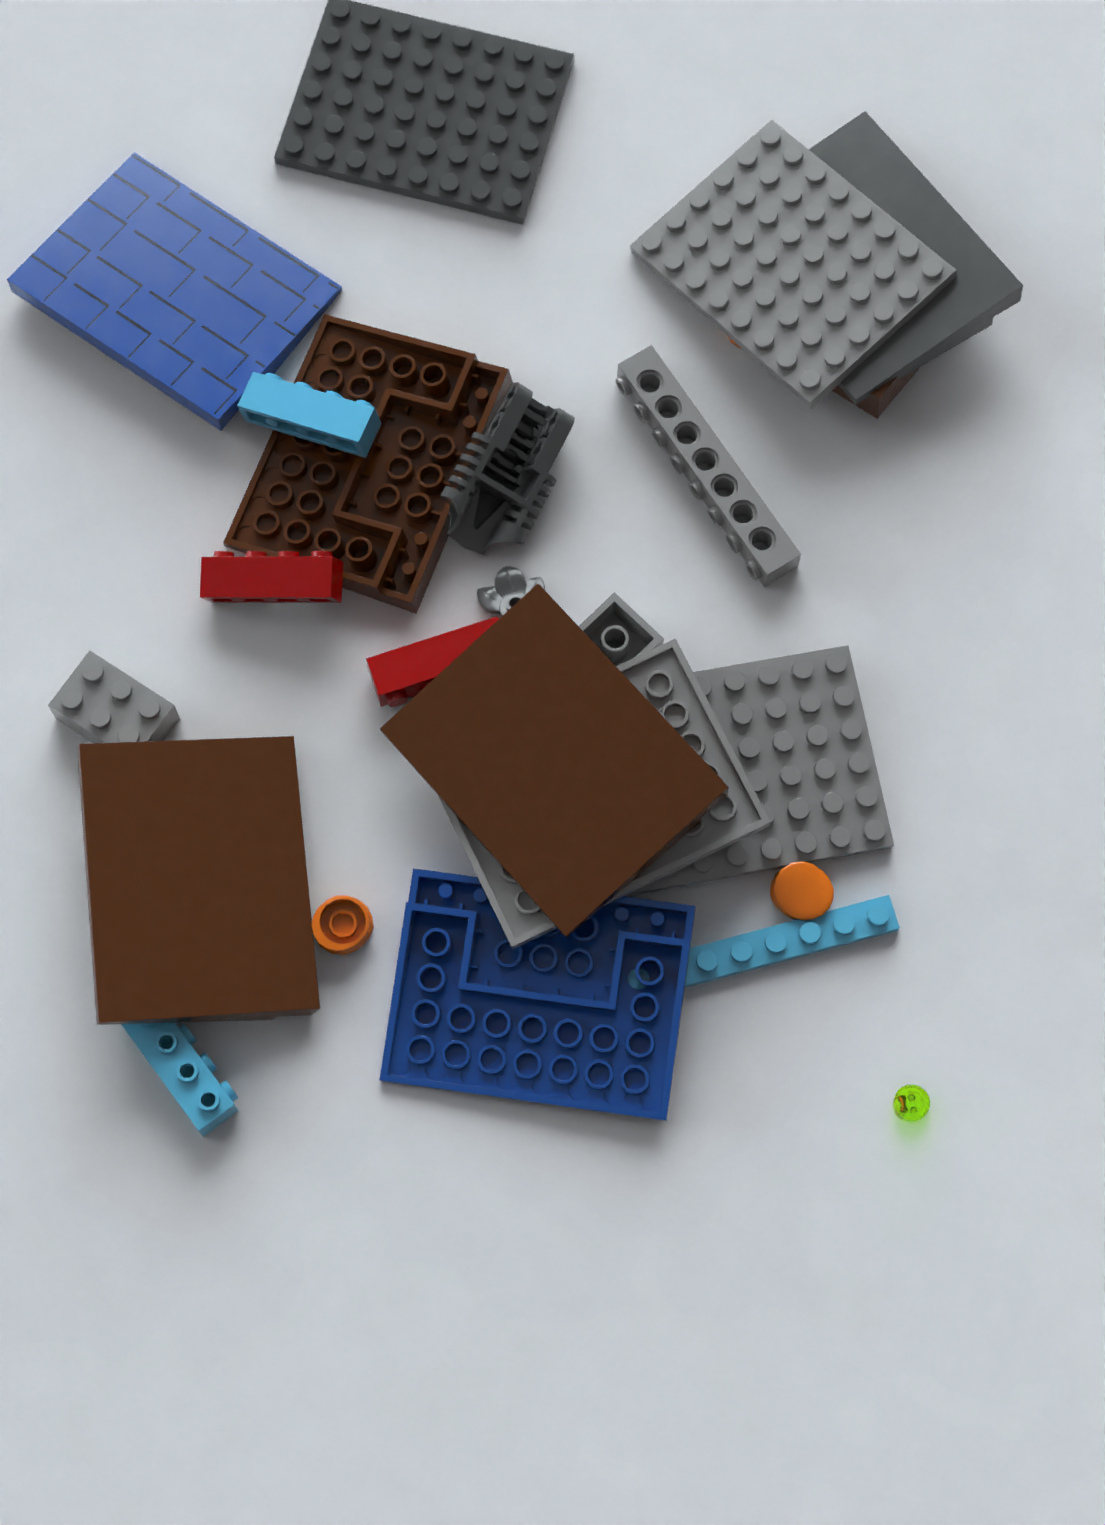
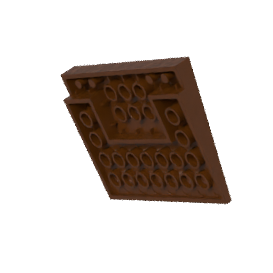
M324 314L294 384L296 382H303L310 385L314 390L325 393L326 391H334L351 401H367L375 407L382 424L366 458L273 430L223 544L225 547L245 554L247 551L266 552L267 556H279V551L299 552V556H311L312 551L332 552L333 557L343 561L342 588L417 614L449 537L447 531L451 518L449 513L450 504L442 500L440 495L445 486L454 488L448 483L451 475L460 477L453 470L457 464L465 466L459 459L462 454L470 455L466 452L465 448L468 443L475 444L470 439L474 432L486 434L507 394V390L513 383L508 368L478 361L474 353Z
M539 583L380 728L384 736L566 938L701 822V817L728 795L729 787Z
M294 736L79 744L77 746L97 1025L273 1020L277 1016H307L320 1009Z

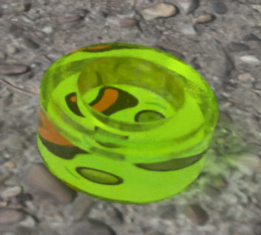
M905 1085L895 1094L892 1107L899 1119L914 1123L920 1121L928 1113L930 1098L927 1092L920 1086Z

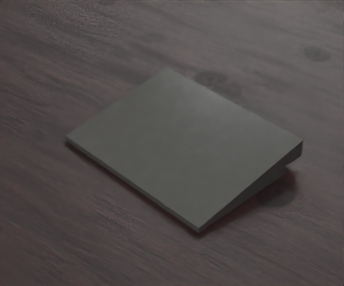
M866 111L809 149L957 270V277L838 384L855 405L868 398L871 392L878 390L897 376V380L988 328L992 325L994 316L1021 301L1023 284Z

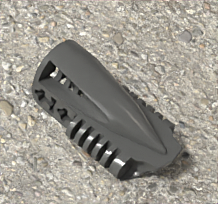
M519 382L510 385L486 434L483 435L478 432L472 434L470 439L475 444L468 443L465 448L466 452L470 455L462 454L459 459L465 466L457 464L453 470L460 477L451 475L448 483L454 488L445 486L440 495L442 500L450 504L449 513L451 518L447 535L463 548L484 555L495 543L515 542L524 544L529 534L521 527L529 530L532 529L534 522L528 517L537 519L540 514L533 506L543 508L545 500L540 496L548 497L551 493V490L545 485L553 487L557 480L549 474V471L575 421V417L564 410L544 406L533 399V391Z

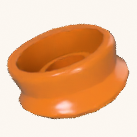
M800 861L790 863L775 874L771 881L770 895L775 907L787 917L794 920H811L823 915L830 908L834 899V888L824 871L814 864Z
M338 895L326 900L318 907L312 918L313 935L319 946L332 954L347 955L362 947L370 938L374 927L373 917L368 907L360 900L346 895Z

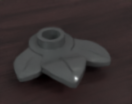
M505 566L497 573L495 586L479 588L477 590V597L479 603L487 612L501 614L502 617L535 585L539 583L545 590V584L541 577L526 580L519 569Z

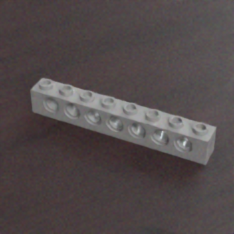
M650 345L619 363L617 378L615 379L619 391L623 396L629 395L634 403L633 407L638 418L642 422L647 421L653 429L652 435L660 448L665 447L670 453V460L675 470L679 474L684 473L690 482L689 488L697 500L702 499L708 507V515L714 525L717 527L721 525L727 534L726 540L730 548L735 553L740 552L745 559V567L749 575L754 580L759 579L762 585L766 587L798 568L801 553L653 346ZM645 386H652L657 390L654 392H646L642 388ZM668 411L672 412L675 416L664 418L660 414ZM683 437H688L692 439L694 442L691 444H683L679 441V439ZM707 463L712 466V469L707 471L701 470L697 465ZM719 489L728 490L731 493V495L727 497H721L717 495L715 491ZM743 515L746 516L750 520V522L744 524L739 523L734 519V517ZM756 542H764L769 546V548L766 550H758L753 546V544Z

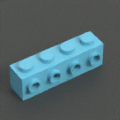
M253 371L237 405L245 422L364 458L367 457L382 424L375 407L367 401L357 400L355 402L343 398L334 391H326L325 393L314 390L306 383L296 382L294 384L284 381L273 373H266L264 375Z
M175 1023L121 1024L203 1137L238 1112L237 1107L233 1103L238 1096L226 1080L219 1084L212 1073L217 1070L216 1066L206 1052L198 1055L191 1046L197 1040L185 1024H182L180 1027Z

